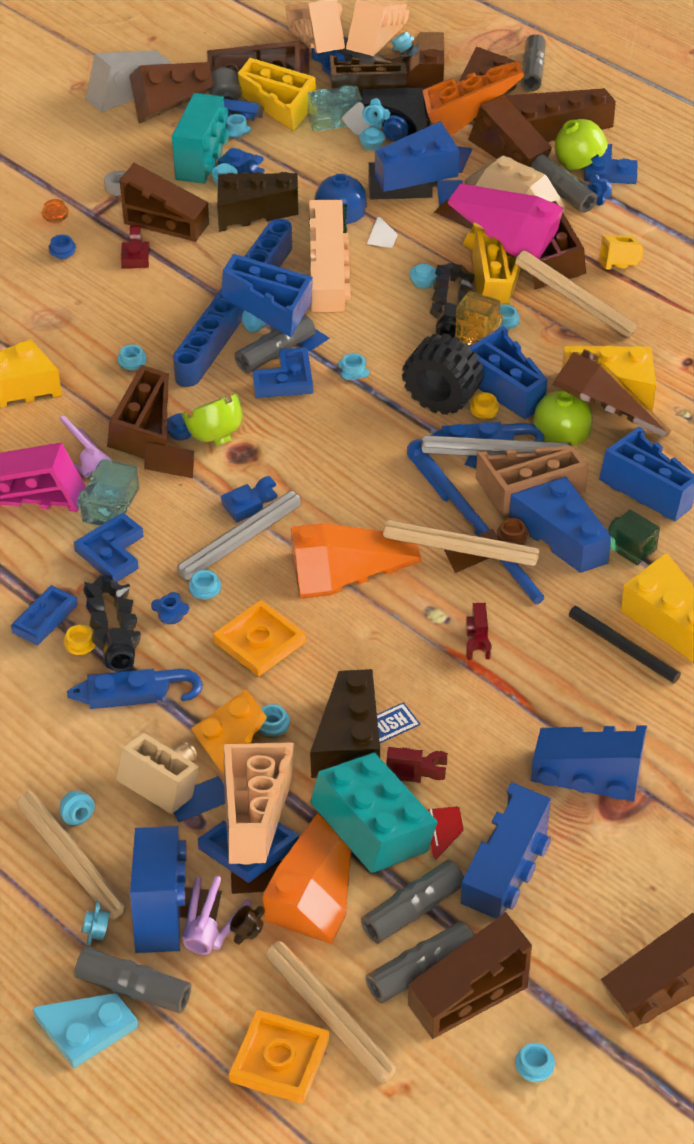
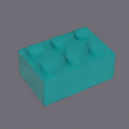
M193 93L172 134L175 180L205 184L209 174L215 168L216 160L221 158L222 147L227 145L229 139V130L225 129L228 109L224 107V97Z
M376 753L318 772L310 803L371 873L428 852L438 821Z

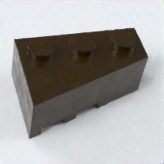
M330 55L331 89L343 87L334 97V101L332 97V103H337L342 90L350 99V103H362V89L407 88L406 64L375 60L374 64L360 63V58H352L351 62L338 61L337 56Z
M256 172L253 174H218L217 211L219 232L227 231V226L242 223L243 227L249 226L252 220L265 218L268 222L274 219L299 215L298 173Z

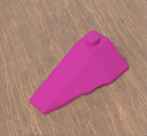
M461 183L448 200V205L469 222L478 223L483 227L485 234L489 238L495 237L504 244L503 249L509 254L517 257L519 253L525 250L538 259L557 233L564 208L539 196Z

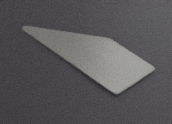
M358 102L342 116V120L355 135H360L362 131L372 127L363 119L362 111L365 107L361 102Z

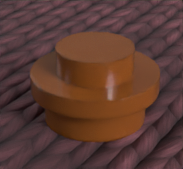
M508 518L498 527L497 538L499 541L522 545L528 539V529L520 519Z

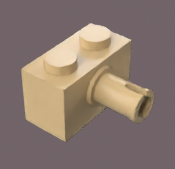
M142 733L122 748L116 780L172 814L193 797L199 766L193 763L197 758V752L192 745L183 751L188 746L187 742L181 743L176 749L172 750L149 735Z

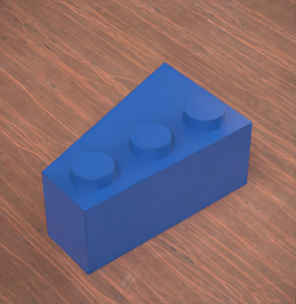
M441 121L375 150V178L383 192L458 177L459 148Z
M233 254L223 269L222 297L291 337L311 304L313 277Z
M503 325L470 346V350L478 355L477 361L481 362L483 366L481 371L484 375L478 389L493 394L499 403L523 419H527L534 414L536 405L546 395L548 379L530 357L526 358L523 355L521 346L517 341L513 342L508 336V330Z
M639 426L605 450L599 480L611 486L614 490L635 499L638 503L661 513L662 516L676 521L692 509L694 502V474L676 458L670 460L663 454V447L658 442L652 444L644 437L645 431Z
M567 477L511 494L509 518H517L523 521L528 531H530V537L536 541L540 539L552 547V553L578 572L582 573L608 564L611 536Z
M637 725L635 731H616L615 726H604L603 732H584L583 727L540 728L533 756L531 781L542 783L546 786H558L582 793L588 792L608 796L618 800L634 801L641 770L647 725Z
M513 782L510 783L507 789L508 803L504 814L496 812L492 824L497 826L487 843L481 842L461 885L460 904L495 919L504 914L507 908L512 910L515 907L520 895L519 888L523 882L528 883L531 880L536 867L534 862L538 856L544 857L551 842V837L547 836L551 798Z
M178 826L135 828L130 886L135 953L180 951V906H185L184 883H186L185 862H187L186 840H179Z

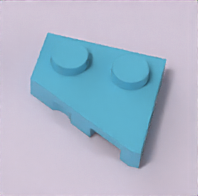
M117 993L42 1005L32 1009L36 1021L73 1069L138 1028L137 1018Z

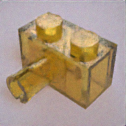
M468 291L457 305L455 337L461 339L460 342L463 344L467 343L469 346H472L497 330L503 318L502 313H500V300Z

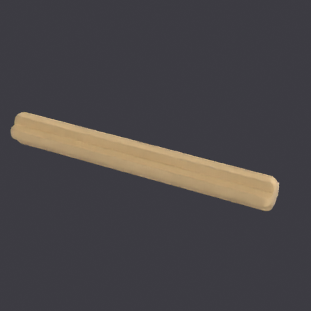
M523 250L517 256L515 261L517 266L626 338H629L635 332L637 327L635 322L529 252Z
M387 520L383 529V536L387 539L529 566H536L539 557V549L537 547L399 521Z
M27 792L25 795L20 796L17 800L19 809L95 902H101V910L110 911L109 919L111 920L122 916L126 911L124 908L125 903L33 792Z
M277 941L274 945H271L267 949V958L375 1079L380 1083H386L389 1079L393 1078L396 1074L394 1063L284 942Z

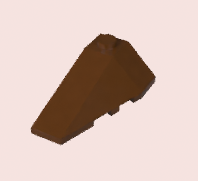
M420 32L406 53L410 56L404 57L400 62L406 64L407 88L427 89L444 81V32Z

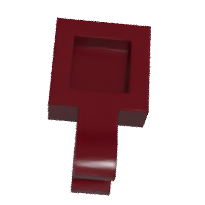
M130 225V242H122L121 247L122 269L149 268V242H142L141 225Z
M473 603L472 616H466V635L473 636L466 644V657L468 660H472L475 650L483 651L486 660L491 658L492 645L488 639L486 603Z
M388 747L386 765L400 781L421 783V777L444 780L446 777V767L435 765H447L448 753L434 751L428 756L423 757V750Z

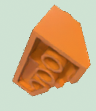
M516 61L490 68L485 75L481 76L476 75V73L467 74V79L455 82L454 78L448 79L422 90L427 114L432 124L441 121L450 136L463 129L477 117L481 105L503 95L524 77L520 62Z
M324 523L291 527L292 558L300 599L333 595L341 592L342 586L353 582L362 584L367 582L368 577L380 572L389 574L421 562L418 544L387 539L383 536V531Z
M319 812L277 867L263 894L264 921L332 944L346 917L352 850Z

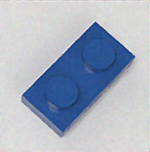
M224 99V107L228 109V116L230 114H240L247 121H254L255 117L262 118L264 108L259 103Z

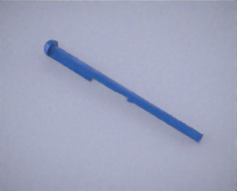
M415 439L411 441L407 446L409 459L420 470L440 497L446 502L448 499L452 501L465 519L476 528L474 532L476 536L489 531L490 529L430 455L422 452V440ZM499 560L534 604H539L544 600V595L518 563Z

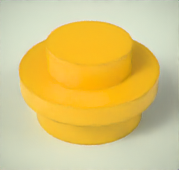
M479 393L474 396L470 403V412L480 419L493 418L499 413V403L493 394Z
M82 624L70 627L63 640L65 649L74 655H84L91 652L96 647L92 642L93 631L91 628Z

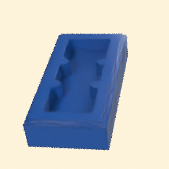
M51 585L11 624L12 633L38 646L78 606L77 597Z

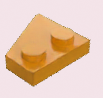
M245 689L192 727L191 730L224 775V744H251L253 735L260 730L267 716L247 689Z

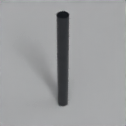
M577 606L570 610V618L673 684L680 678L681 672Z

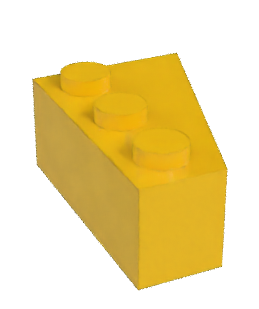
M32 339L0 351V408L6 407L7 402L25 399V402L28 403L35 401L34 397L47 394H52L53 398L62 396L59 370Z
M564 346L562 368L573 352L582 353L584 349L600 356L598 361L605 364L653 412L656 379L652 347Z
M666 552L624 584L621 612L694 663V586Z

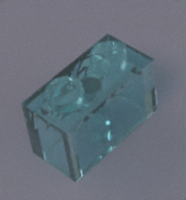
M345 85L341 88H322L307 92L308 119L312 130L320 131L348 127L342 120V116L358 102L362 103L358 87Z
M105 459L101 461L97 470L92 471L85 491L82 490L78 496L77 506L81 509L82 522L101 526L122 512L126 514L139 490L137 466Z

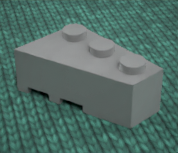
M156 50L95 53L86 100L101 113L132 101L134 97L129 75L141 65L172 63Z

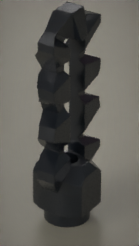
M451 262L446 265H437L435 274L438 277L435 278L433 283L435 291L432 301L434 303H432L430 314L437 319L436 334L438 333L442 336L444 333L449 334L451 338H458L462 331V325L468 324L471 318L469 310L472 306L471 295L474 289L471 284L475 275L469 272L463 265ZM460 277L457 305L447 303L449 278L450 281L455 282Z
M100 575L92 584L84 582L83 592L87 598L86 608L91 614L89 626L93 629L92 642L103 652L107 668L115 672H124L129 670L134 664L135 648L138 646L141 637L140 631H134L137 617L135 614H131L133 600L126 599L129 594L130 584L119 585L111 576ZM102 593H109L114 598V606L117 610V621H119L120 628H111L109 630Z

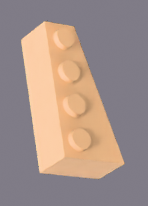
M315 0L285 6L289 31L297 37H301V41L308 42V46L314 48L316 53L345 48L340 20L343 16L341 4L337 0Z
M356 0L346 49L374 56L402 28L403 24H406L409 10H406L407 3L395 0Z
M309 200L311 277H313L312 312H345V300H350L348 233H343L342 200Z
M294 743L224 744V794L229 864L250 865L253 863H266L293 779Z

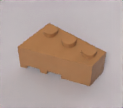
M574 446L535 448V453L517 454L516 449L506 450V455L488 456L487 451L477 452L476 480L503 518L509 516L511 494L560 478L567 477L579 494L586 492L588 464Z

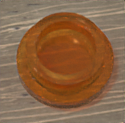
M59 199L48 200L42 209V217L51 223H59L69 215L68 207Z

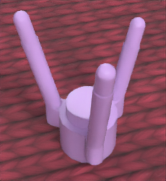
M60 416L62 423L85 446V449L80 454L82 465L73 463L77 471L85 478L89 477L90 474H93L95 477L104 475L111 466V458L103 453L81 428L77 429L65 416Z
M219 876L214 877L201 915L197 919L196 913L202 880L200 877L194 880L186 928L181 938L188 950L199 955L210 954L212 948L219 951L224 939L231 931L230 923L233 916L219 933L217 922L209 917L221 881ZM245 900L241 907L246 905L250 907L252 904L251 900Z

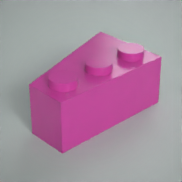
M62 442L0 453V505L21 507L24 502L40 504L42 509H50L51 505L67 506L68 511L78 512L86 485Z

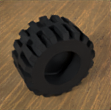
M437 333L431 337L427 336L405 361L406 363L402 368L404 372L402 380L406 382V390L411 392V397L414 400L420 402V406L430 408L431 412L437 413V411H440L441 414L447 415L449 412L452 414L458 412L459 409L461 410L480 387L484 373L481 371L483 368L482 363L477 361L478 355L476 352H472L470 350L471 347L467 343L463 344L460 342L461 339L457 337L451 338L449 334L444 333L442 336Z

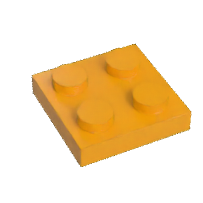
M260 600L214 632L213 642L259 677L305 644L306 633L264 601Z
M257 1009L229 1072V1082L304 1104L329 1042V1030Z

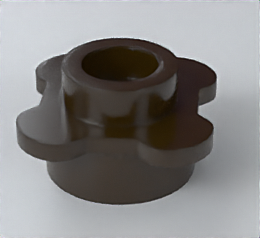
M246 905L235 913L230 923V930L236 934L234 937L236 944H241L247 938L252 940L259 935L264 925L261 917L264 915L265 909L262 906H258L253 910Z

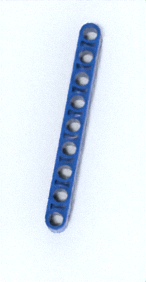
M285 219L270 221L244 257L280 267L293 248L291 223ZM222 288L173 355L175 382L180 386L190 387L200 382L242 322L244 310L223 298Z

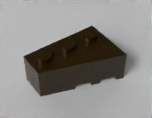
M372 669L338 671L310 751L311 778H317L319 771L372 753H376L380 758V740Z

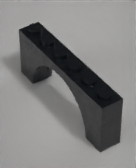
M422 88L362 89L363 106L366 108L370 105L372 99H379L383 108L389 110L390 116L401 117L407 123L408 134L406 136L430 126V118L427 114ZM368 162L370 200L432 198L433 187L438 186V181L383 192L375 178V162Z

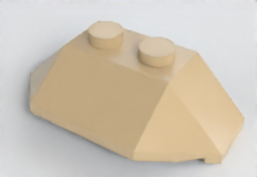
M501 156L488 163L465 179V184L539 196L550 202L556 201L559 206L564 207L563 212L566 208L545 174L506 156Z

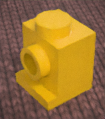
M602 234L598 261L605 269L611 270L612 265L617 268H628V265H638V262L642 260L643 247L634 236Z

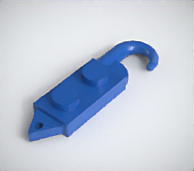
M484 422L479 424H454L442 426V430L429 435L514 440V435H533L536 437L534 441L544 442V434L535 425L530 423L501 424V422Z
M145 669L87 675L88 679L67 690V696L70 699L88 704L90 709L156 703L157 700L162 699L167 694L169 683L189 682L193 685L192 690L181 696L182 701H188L199 695L203 684L199 675L189 669L162 671Z

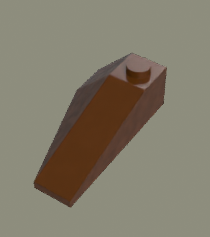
M299 40L207 50V62H209L211 74L218 68H228L238 74L249 58L303 74H309V47Z
M584 349L582 353L573 352L552 384L586 402L591 401L595 403L598 401L604 410L619 416L624 414L628 416L627 420L658 435L667 437L671 432L605 364L598 361L600 356Z

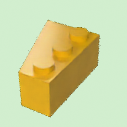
M249 58L238 72L239 84L242 90L241 96L249 102L259 103L264 108L263 111L293 132L318 101L316 81L313 76L253 58Z
M485 230L476 231L472 263L479 307L494 310L500 305H509L522 268L515 263L517 257L503 249L504 244L495 237L489 238L485 234Z

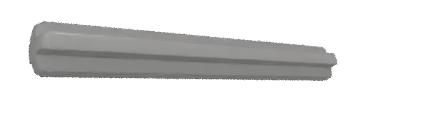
M429 435L423 436L421 442V450L424 454L477 456V452L487 451L488 456L506 455V450L515 449L517 454L535 453V448L569 446L567 443Z
M294 491L287 492L177 565L178 575L185 581L190 580L196 572L205 570L298 508L301 504L299 495H296Z

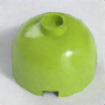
M587 119L567 121L555 138L556 156L561 165H565L566 169L569 170L580 169L592 164L591 158L597 154L601 157L608 147V141L602 130L596 123Z
M563 390L552 391L544 395L536 405L533 425L544 434V442H571V446H577L586 441L591 434L592 410L588 403Z
M237 393L231 395L232 401L228 402L226 397L194 408L195 410L192 411L193 416L189 417L188 411L182 413L181 416L189 433L195 439L202 442L214 441L215 446L231 441L232 437L230 434L239 429L243 420V410Z

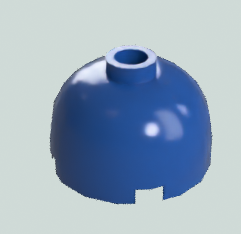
M345 174L330 176L320 183L315 192L314 200H342L343 224L357 222L365 215L367 207L365 189L357 179Z

